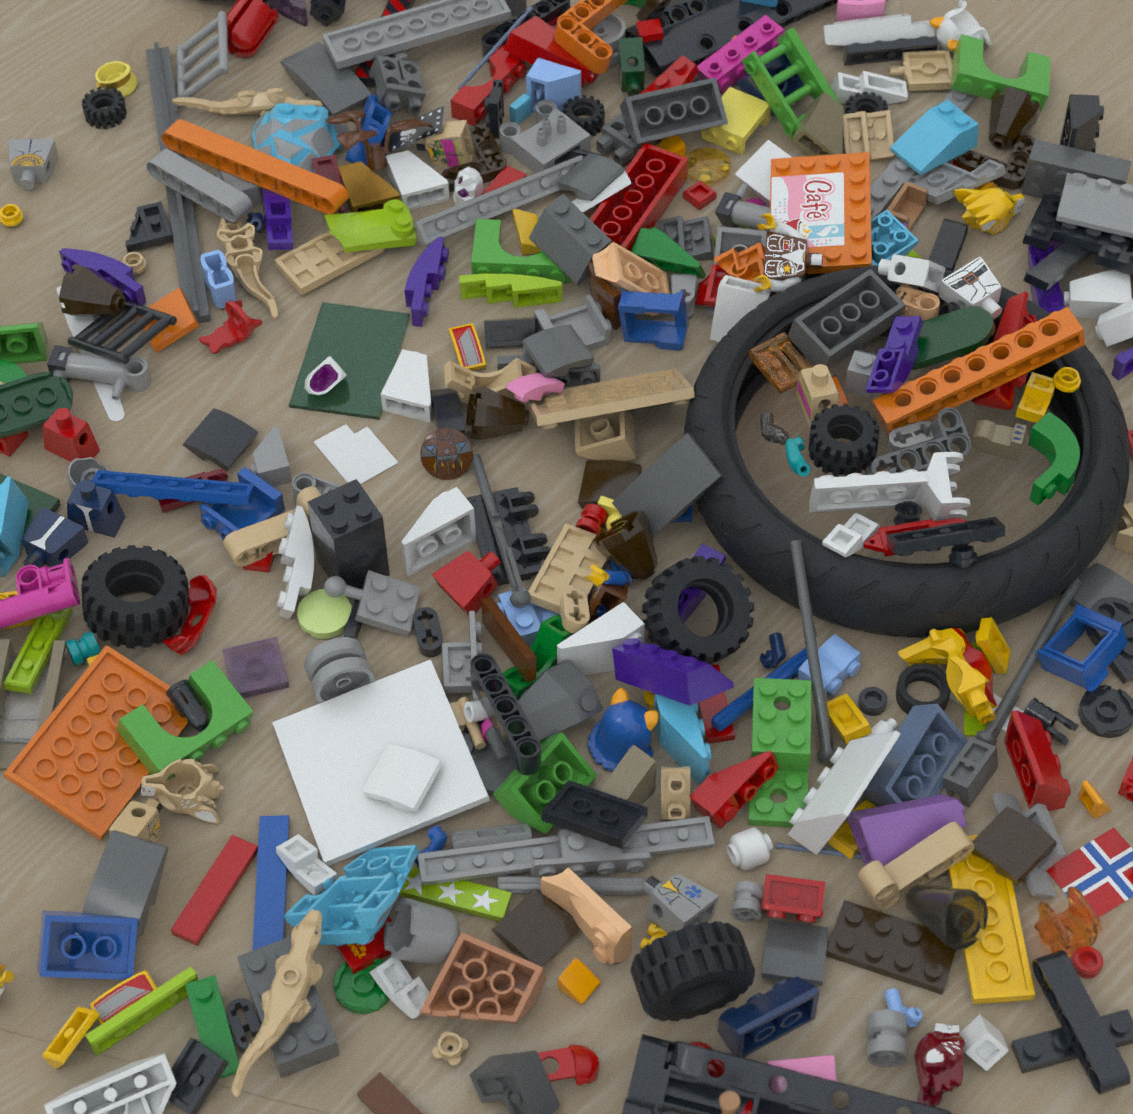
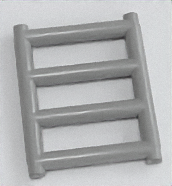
M220 11L218 17L184 44L177 45V98H192L221 74L228 73L227 18L224 11ZM218 29V33L186 57L187 52ZM218 45L217 50L186 73L187 68ZM219 60V64L186 89L187 84Z

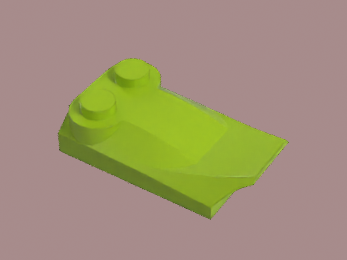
M397 199L386 202L383 209L324 215L330 233L340 241L344 253L415 246L416 244L414 221L406 204Z

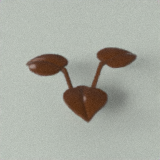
M346 111L325 119V122L328 124H343L350 121L356 124L358 131L338 134L336 136L337 141L348 150L362 141L365 148L367 167L371 170L387 167L385 154L389 153L388 146L392 133L421 126L433 128L431 123L420 119H406L390 124V128L386 132L384 147H381L379 142L369 144L368 139L376 136L377 131L362 130L358 119L365 117L363 111Z

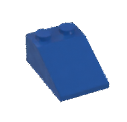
M42 910L37 967L39 976L126 980L132 977L138 919L80 912Z

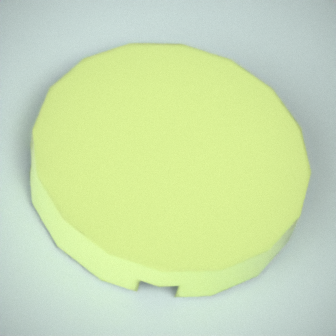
M319 589L310 592L301 600L297 609V619L304 632L306 631L317 639H329L344 632L352 607L346 596L342 595L339 598H332L327 595L325 589Z

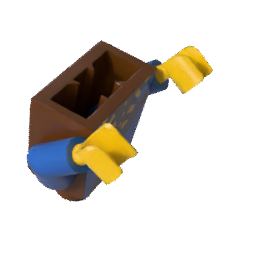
M596 564L590 566L593 571L590 575H586L585 578L596 586L588 598L590 615L588 625L622 602H625L628 596V583L625 574L619 571L603 570Z

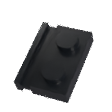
M494 79L490 96L485 98V110L489 111V114L487 113L486 126L490 128L493 137L497 139L500 138L499 129L503 124V117L505 115L503 80Z
M191 1037L171 1068L176 1085L169 1097V1101L187 1114H197L229 1062L207 1046L201 1044L197 1039Z

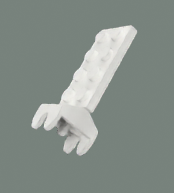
M958 452L934 453L927 471L921 472L911 469L902 473L890 474V472L881 471L874 475L852 473L845 477L824 475L815 478L809 500L810 513L895 507L898 503L904 501H913L918 505L922 504L934 521L950 518L963 519L967 517V511L962 509L971 506L970 500L961 497L952 498L951 491L957 489L956 482L949 481V475L960 471V466L955 463L964 461L963 454Z

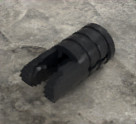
M181 680L172 685L166 691V695L176 711H178L180 717H186L195 731H204L209 722L201 708L203 703L194 692L192 686H190L188 680ZM181 693H182V695L184 696V698L186 699V701L188 702V704H186V702L184 701V699H183L182 696L180 695Z
M1035 697L1023 712L1041 720L1044 731L1047 730L1051 738L1066 746L1069 740L1065 735L1052 728L1057 721L1073 731H1076L1079 726L1058 711H1054L1049 706L1047 707L1044 703L1039 702Z

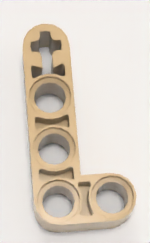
M310 486L299 492L296 498V506L298 505L303 508L310 526L312 540L314 541L308 501L321 496V493L316 487ZM294 510L228 534L223 540V546L234 564L238 567H243L267 557L266 554L273 552V556L279 554L278 549L281 539L286 538L288 529L284 528L287 514L293 513Z
M951 822L885 866L879 860L870 862L860 870L858 878L862 888L877 909L884 911L967 857L974 850L975 845L957 822Z

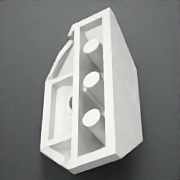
M165 1053L132 1062L76 1086L46 1103L44 1107L47 1114H162L176 1085V1081Z

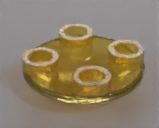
M701 147L692 150L685 156L688 158V176L697 181L701 180L707 186L730 173V159L719 149Z

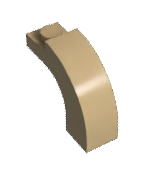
M515 358L503 369L491 373L474 372L452 361L444 365L445 386L457 391L459 401L468 404L469 395L476 393L472 390L473 385L485 386L518 401L514 397L515 393L506 389L507 383L525 375L536 374V367L518 358Z

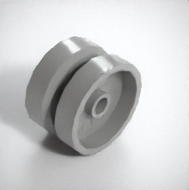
M612 12L591 29L593 33L612 48L609 67L618 64L619 38H626L625 21L621 16Z
M341 637L325 641L313 648L304 661L305 671L319 703L375 682L374 673L367 662L363 646L357 639Z

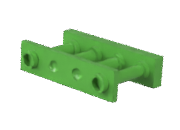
M794 27L778 37L776 40L779 45L759 57L756 51H753L741 60L746 72L753 78L781 123L784 133L790 139L793 138L806 114L804 113L797 118L790 105L808 94L812 96L813 100H816L824 92L841 104ZM785 54L792 65L771 77L764 65ZM797 73L804 86L784 98L777 85Z

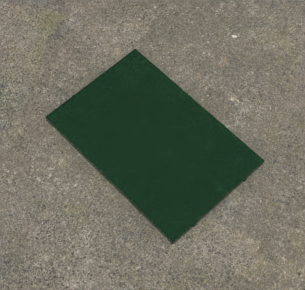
M322 302L290 399L289 408L380 420L382 413L381 392L397 362L410 314ZM331 356L347 376L326 394L320 396L309 394L304 388L305 379L309 373ZM325 375L320 377L321 385L326 386L330 383L329 378ZM314 379L311 380L310 387H313L315 384Z

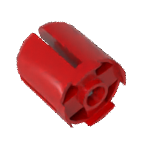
M237 0L226 15L228 53L231 55L235 53L238 58L244 59L253 57L279 22L277 10L274 8L272 11L268 5L262 2L263 0Z

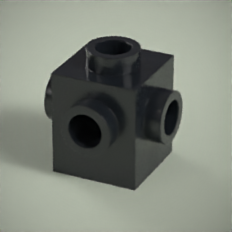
M310 0V15L327 27L333 21L336 22L341 18L345 11L346 0Z

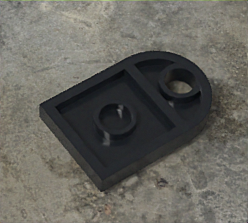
M1107 597L1095 602L1090 610L1099 613V609H1107L1112 615L1111 619L1123 625L1128 644L1109 666L1120 681L1125 684L1133 679V606L1123 599ZM1085 624L1086 633L1096 647L1107 634Z

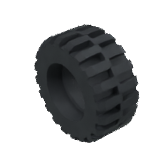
M128 545L124 549H121V547L114 548L109 554L107 552L101 554L98 557V561L94 560L82 577L81 592L84 621L94 634L97 633V637L105 642L109 640L110 644L114 646L126 645L127 648L135 649V646L147 648L151 647V644L155 642L160 644L167 636L171 638L176 634L178 628H181L186 621V616L188 615V578L186 577V572L176 559L171 555L167 557V553L160 549L155 551L150 546L144 545L143 548H137L136 545ZM133 591L146 592L154 596L139 602H129L116 598L123 593Z
M695 556L691 559L685 558L663 570L661 574L653 579L651 582L652 586L646 590L644 597L648 601L642 604V613L647 614V618L643 622L645 623V629L649 628L651 631V635L648 636L651 643L657 642L661 649L676 651L677 654L686 657H695L696 660L709 665L735 653L740 648V644L747 640L750 634L746 630L753 627L754 618L749 617L750 613L755 611L754 602H749L748 596L752 595L749 587L744 588L741 583L744 581V578L740 573L734 575L731 572L733 567L729 564L719 565V559L710 557L705 560L704 556ZM687 587L703 590L712 598L717 607L718 623L714 633L710 636L703 637L692 633L685 627L679 617L678 599L681 591Z
M714 921L713 923L702 922L694 926L688 925L683 927V929L668 932L666 936L656 938L650 945L644 946L640 953L635 955L630 969L644 1012L651 1018L658 1019L659 1021L691 1019L700 1014H708L714 1009H720L726 1006L728 1002L738 999L740 994H744L749 986H752L755 977V968L742 933L730 923L726 922L723 924L721 921Z

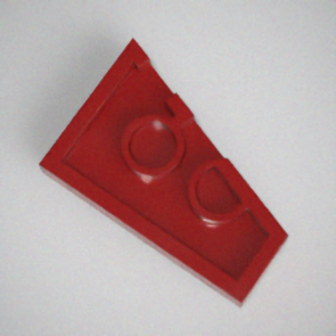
M682 55L640 94L691 83L699 69L695 63Z

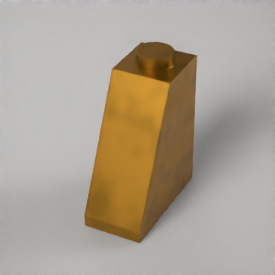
M361 161L338 167L342 185L349 194V198L346 201L351 213L383 209L386 202L394 199L400 200L399 192Z

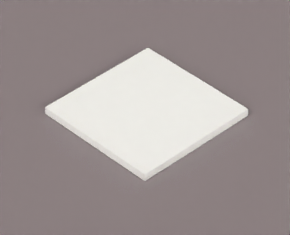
M431 659L272 722L323 862L327 866L490 801ZM388 743L416 750L443 763L417 812L396 809L388 801L367 798L362 792Z

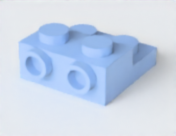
M512 590L498 594L499 603L496 604L528 646L533 645L541 622L556 614L561 617V614L529 603L525 608H515L510 603V596L513 594Z

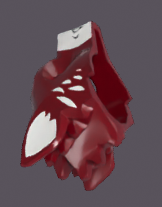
M936 1023L934 1032H928L918 1042L914 1053L920 1085L918 1103L935 1107L940 1104L942 1094L946 1093V1091L951 1092L954 1088L961 1086L963 1082V1047H965V1041L960 1036L959 1025Z

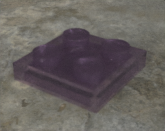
M277 637L222 649L229 680L243 698L289 688Z

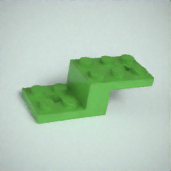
M754 678L750 758L770 750L773 752L779 768L773 778L766 781L759 788L754 798L749 801L748 825L793 827V824L789 822L799 807L804 810L807 805L803 800L808 794V770L811 755V680ZM778 702H784L788 704L789 708L782 711L775 708L774 705ZM774 794H781L786 798V801L776 803L770 797Z

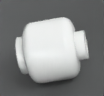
M754 827L732 835L730 844L727 845V852L732 864L746 871L766 864L770 858L769 851L773 849L769 835L767 833L762 834L760 830Z

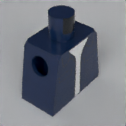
M87 479L77 483L67 501V519L84 526V529L90 532L115 538L126 518L114 492L110 489L95 486L92 480Z
M42 507L23 536L22 542L28 555L23 564L24 566L35 565L38 568L43 563L50 567L63 564L65 558L71 559L87 545L88 540L84 526Z

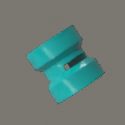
M92 631L84 633L79 638V641L73 638L66 641V648L76 667L84 664L85 658L99 655L101 652Z

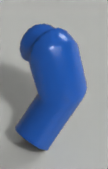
M436 825L427 833V837L431 839L429 846L418 854L443 851L448 839L447 833L442 831L440 826ZM417 854V857H416V859H415V863H416L417 866L419 867V864H418V854Z

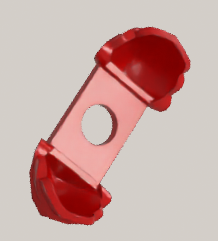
M198 575L189 581L188 605L192 607L180 635H173L171 638L164 639L163 641L167 647L174 650L177 654L183 655L188 653L197 645L202 637L212 609L216 604L217 588L214 586L213 581L205 575ZM202 615L201 620L192 626L193 620L197 616Z
M570 1044L566 1048L537 1052L541 1062L551 1058L559 1064V1068L555 1073L547 1074L550 1082L574 1078L576 1084L581 1086L584 1083L590 1084L597 1079L600 1065L599 1057L586 1046Z

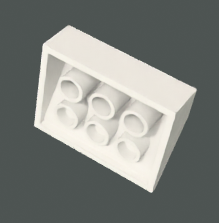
M896 730L851 740L845 749L838 747L829 760L833 763L831 769L825 767L816 780L820 783L818 789L814 787L810 789L803 800L807 804L804 810L799 807L789 822L793 824V827L787 835L817 855L848 817L901 733Z

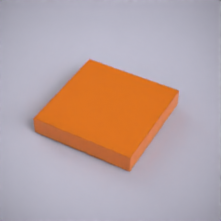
M180 287L148 307L177 318L175 325H169L150 341L157 353L199 326L189 302ZM154 320L149 325H147L144 328L145 331L148 330L151 326H153L157 321Z

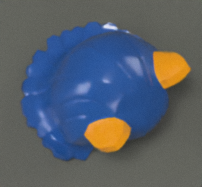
M618 689L612 696L611 704L605 710L602 719L596 722L588 737L589 752L592 758L595 759V763L603 765V769L613 772L633 745L650 757H653L654 752L649 744L651 741V730L659 720V712L656 710L648 711L641 704L629 700L625 689Z

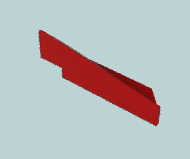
M1026 291L1008 299L993 342L1006 334H1012L1024 328L1029 323L1037 322L1035 315L1029 316L1026 307L1029 295ZM1027 373L973 398L972 402L1003 410L1012 409L1014 386L1018 388L1025 385Z

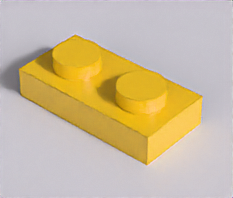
M982 618L980 628L976 631V643L981 647L995 673L1005 674L1008 670L1011 649L993 618Z
M847 693L827 702L830 722L846 744L851 740L859 739L872 733L870 724Z

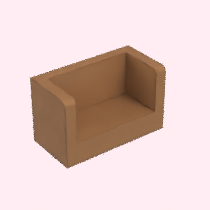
M906 181L887 209L901 223H907V229L910 232L925 211L928 190Z

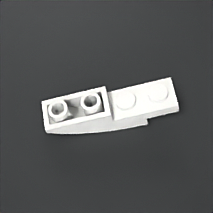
M298 505L293 513L287 514L284 528L288 529L287 537L281 539L278 553L282 554L280 564L288 566H286L283 575V582H287L285 592L280 591L276 607L281 608L279 617L290 619L294 613L298 595L305 597L311 590L314 572L312 534L305 512Z

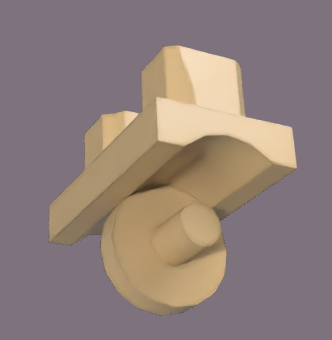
M690 766L676 768L661 767V819H690Z

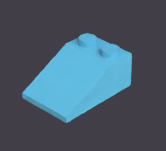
M947 100L930 108L890 147V151L919 175H922L977 147L979 124Z

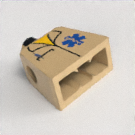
M152 798L147 799L145 804L131 801L109 828V834L111 835L113 830H117L157 843L161 834L159 813L162 810L161 803Z

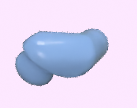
M896 988L888 989L884 992L888 1010H895L905 1014L907 1017V1028L916 1027L923 1018L920 1009L903 1006L899 990Z

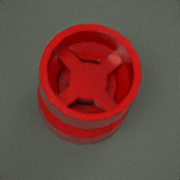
M587 504L581 512L582 518L577 521L575 527L597 535L602 530L601 527L606 524L608 513L599 505Z

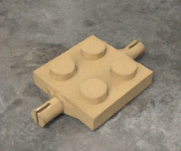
M949 50L903 52V66H889V76H903L906 80L908 91L951 89L953 60L950 57Z

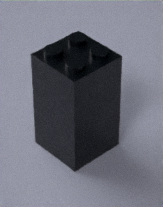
M357 479L308 501L317 561L328 578L339 576L344 579L346 585L362 589L368 570L385 576L390 575L383 516Z

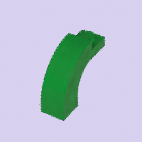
M1048 412L1032 427L1028 445L1043 454L1051 464V467L1032 486L1029 500L1038 506L1046 498L1051 499L1057 491L1065 496L1074 482L1080 457L1078 441L1072 430L1062 420Z
M557 614L541 622L535 641L530 648L536 656L535 680L526 682L515 666L502 672L516 699L538 680L537 678L543 671L557 665V645L573 635V633L563 628L562 619Z

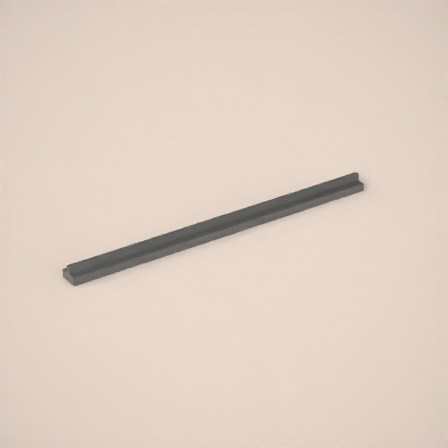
M154 42V49H147L146 56L161 152L163 149L170 150L162 142V133L180 117L178 106L172 103V99L177 97L169 47L159 48L158 42ZM170 150V151L176 153L177 155L183 157L184 159H186V156H185V155H182V154L177 153V152H175V151H173V150ZM165 185L180 288L184 292L197 322H209L211 318L201 265L193 201Z

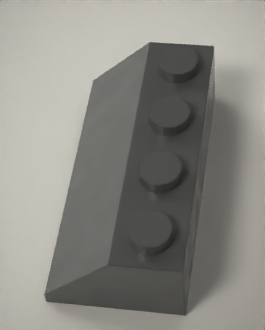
M716 77L625 97L620 104L625 127L637 145L728 124Z

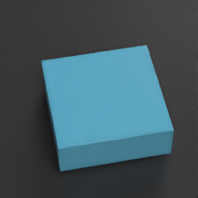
M523 94L509 105L510 122L519 125L532 114L531 97L529 95Z

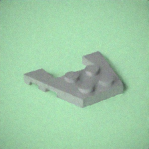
M990 159L972 172L945 162L922 175L913 170L903 182V185L907 181L928 190L927 201L938 205L956 197L954 189H974L1005 175L1006 170L1004 165Z

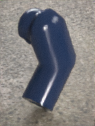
M249 212L246 222L254 225L256 233H262L265 229L263 215L259 212Z
M778 632L769 635L771 650H767L765 655L763 653L760 655V662L764 668L773 669L786 657L783 637Z

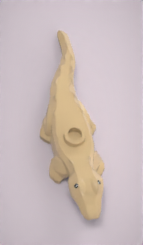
M284 88L268 89L267 92L260 93L246 90L238 92L237 98L222 102L191 97L172 99V103L177 106L194 107L198 110L208 111L211 114L216 113L221 116L235 117L242 115H260L261 117L265 113H269L278 103L323 107L322 102L318 100L293 99L290 94L285 93Z
M221 217L217 238L225 247V258L228 268L238 278L248 293H251L267 305L272 319L276 320L279 317L276 302L272 294L261 284L258 277L263 251L254 246V225L247 223L243 226L240 219L235 223H231Z
M310 910L304 919L294 927L291 934L292 948L287 955H282L276 961V974L271 989L262 994V1007L264 1011L262 1026L243 1054L232 1085V1093L235 1097L240 1095L245 1079L256 1061L282 1037L291 1023H299L311 1010L310 1003L306 999L311 986H315L323 976L322 967L312 959L313 953L322 937V914L320 911Z

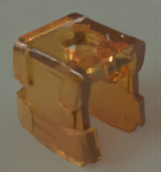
M1072 886L1068 887L1067 898L1069 899L1068 908L1056 914L1047 902L1041 901L1038 908L1039 921L1034 926L1039 933L1041 941L1048 946L1052 953L1063 950L1068 957L1072 956L1080 947L1092 946L1097 939V935L1102 930L1100 918L1094 913L1082 892ZM1067 930H1068V931L1071 933V935H1072V939H1071V940H1070V935H1069V933L1067 932Z

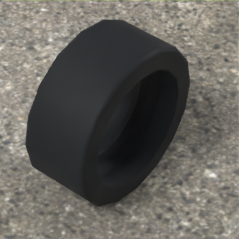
M922 663L909 666L900 674L895 694L897 704L902 711L908 714L913 706L937 703L944 711L947 708L951 690L944 671L937 666ZM915 681L929 682L938 688L940 695L939 698L933 701H919L908 694L907 686Z

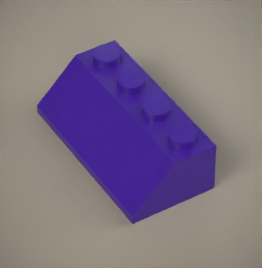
M637 638L626 639L623 641V644L612 648L616 680L689 706L734 687L733 681L711 665L698 661L695 657H686L677 654L676 651L658 648V645L640 642Z

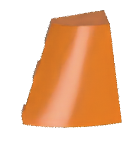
M761 242L739 253L733 248L714 257V261L730 276L760 283L759 281H753V279L763 275L765 247Z

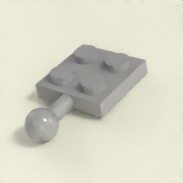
M369 570L365 576L363 589L346 585L344 579L339 576H332L327 579L324 588L328 596L339 598L344 595L360 600L355 621L408 637L419 595V586Z

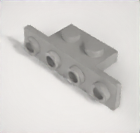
M469 611V642L442 643L444 692L472 693V701L479 699L471 685L470 662L474 656L482 654V642H476V638H481V622L475 621V611Z
M996 792L992 798L998 815L1008 806L1031 820L1056 840L1057 845L1025 877L1027 888L1033 896L1052 899L1056 894L1046 870L1065 857L1066 853L1046 805L1037 803L1023 814L1014 795Z
M559 830L558 839L561 858L533 860L530 872L531 876H539V878L560 874L568 867L578 877L589 872L608 875L618 870L637 873L648 867L651 853L622 854L620 848L584 837L569 830Z

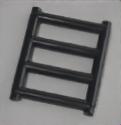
M125 300L123 309L119 310L116 315L98 317L75 337H69L67 342L75 348L118 363L127 364L133 354L166 327L175 325L177 318ZM122 311H127L90 342L86 341ZM138 315L142 316L105 347L101 346ZM152 321H157L121 352L117 351Z

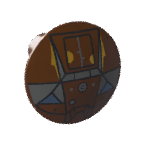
M441 428L425 437L420 450V458L423 467L430 475L442 480H451L461 476L468 470L473 458V449L469 439L463 432L452 428Z

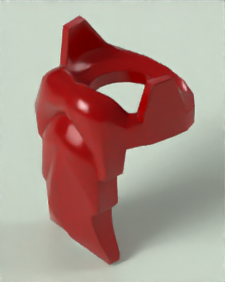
M241 300L226 302L225 308L229 319L223 323V326L215 329L212 334L199 338L202 344L210 347L212 354H216L226 347H231L237 342L240 343L247 340L254 332V329L262 325L261 319H252L246 315L241 309L243 306Z

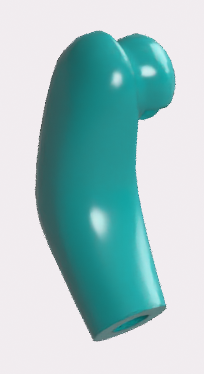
M797 436L794 439L789 438L786 440V457L791 471L804 477L810 473V466L800 452L805 449L804 440L802 437Z

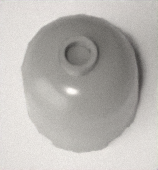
M409 898L399 899L392 907V910L396 911L392 923L386 922L385 950L391 951L392 959L426 965L445 963L460 935L459 923L454 914L444 908Z

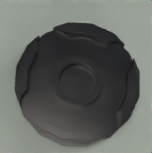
M1101 685L1093 692L1086 691L1079 703L1078 715L1084 727L1089 732L1106 738L1120 737L1130 731L1133 726V699L1125 691L1112 689V686Z

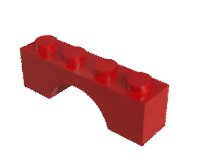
M501 45L489 58L490 76L492 79L479 86H463L450 100L451 116L457 120H467V124L471 126L484 120L489 112L485 110V98L490 96L493 80H503L505 95L512 90L513 85L520 78L524 77L527 70L525 61L503 50L505 46Z

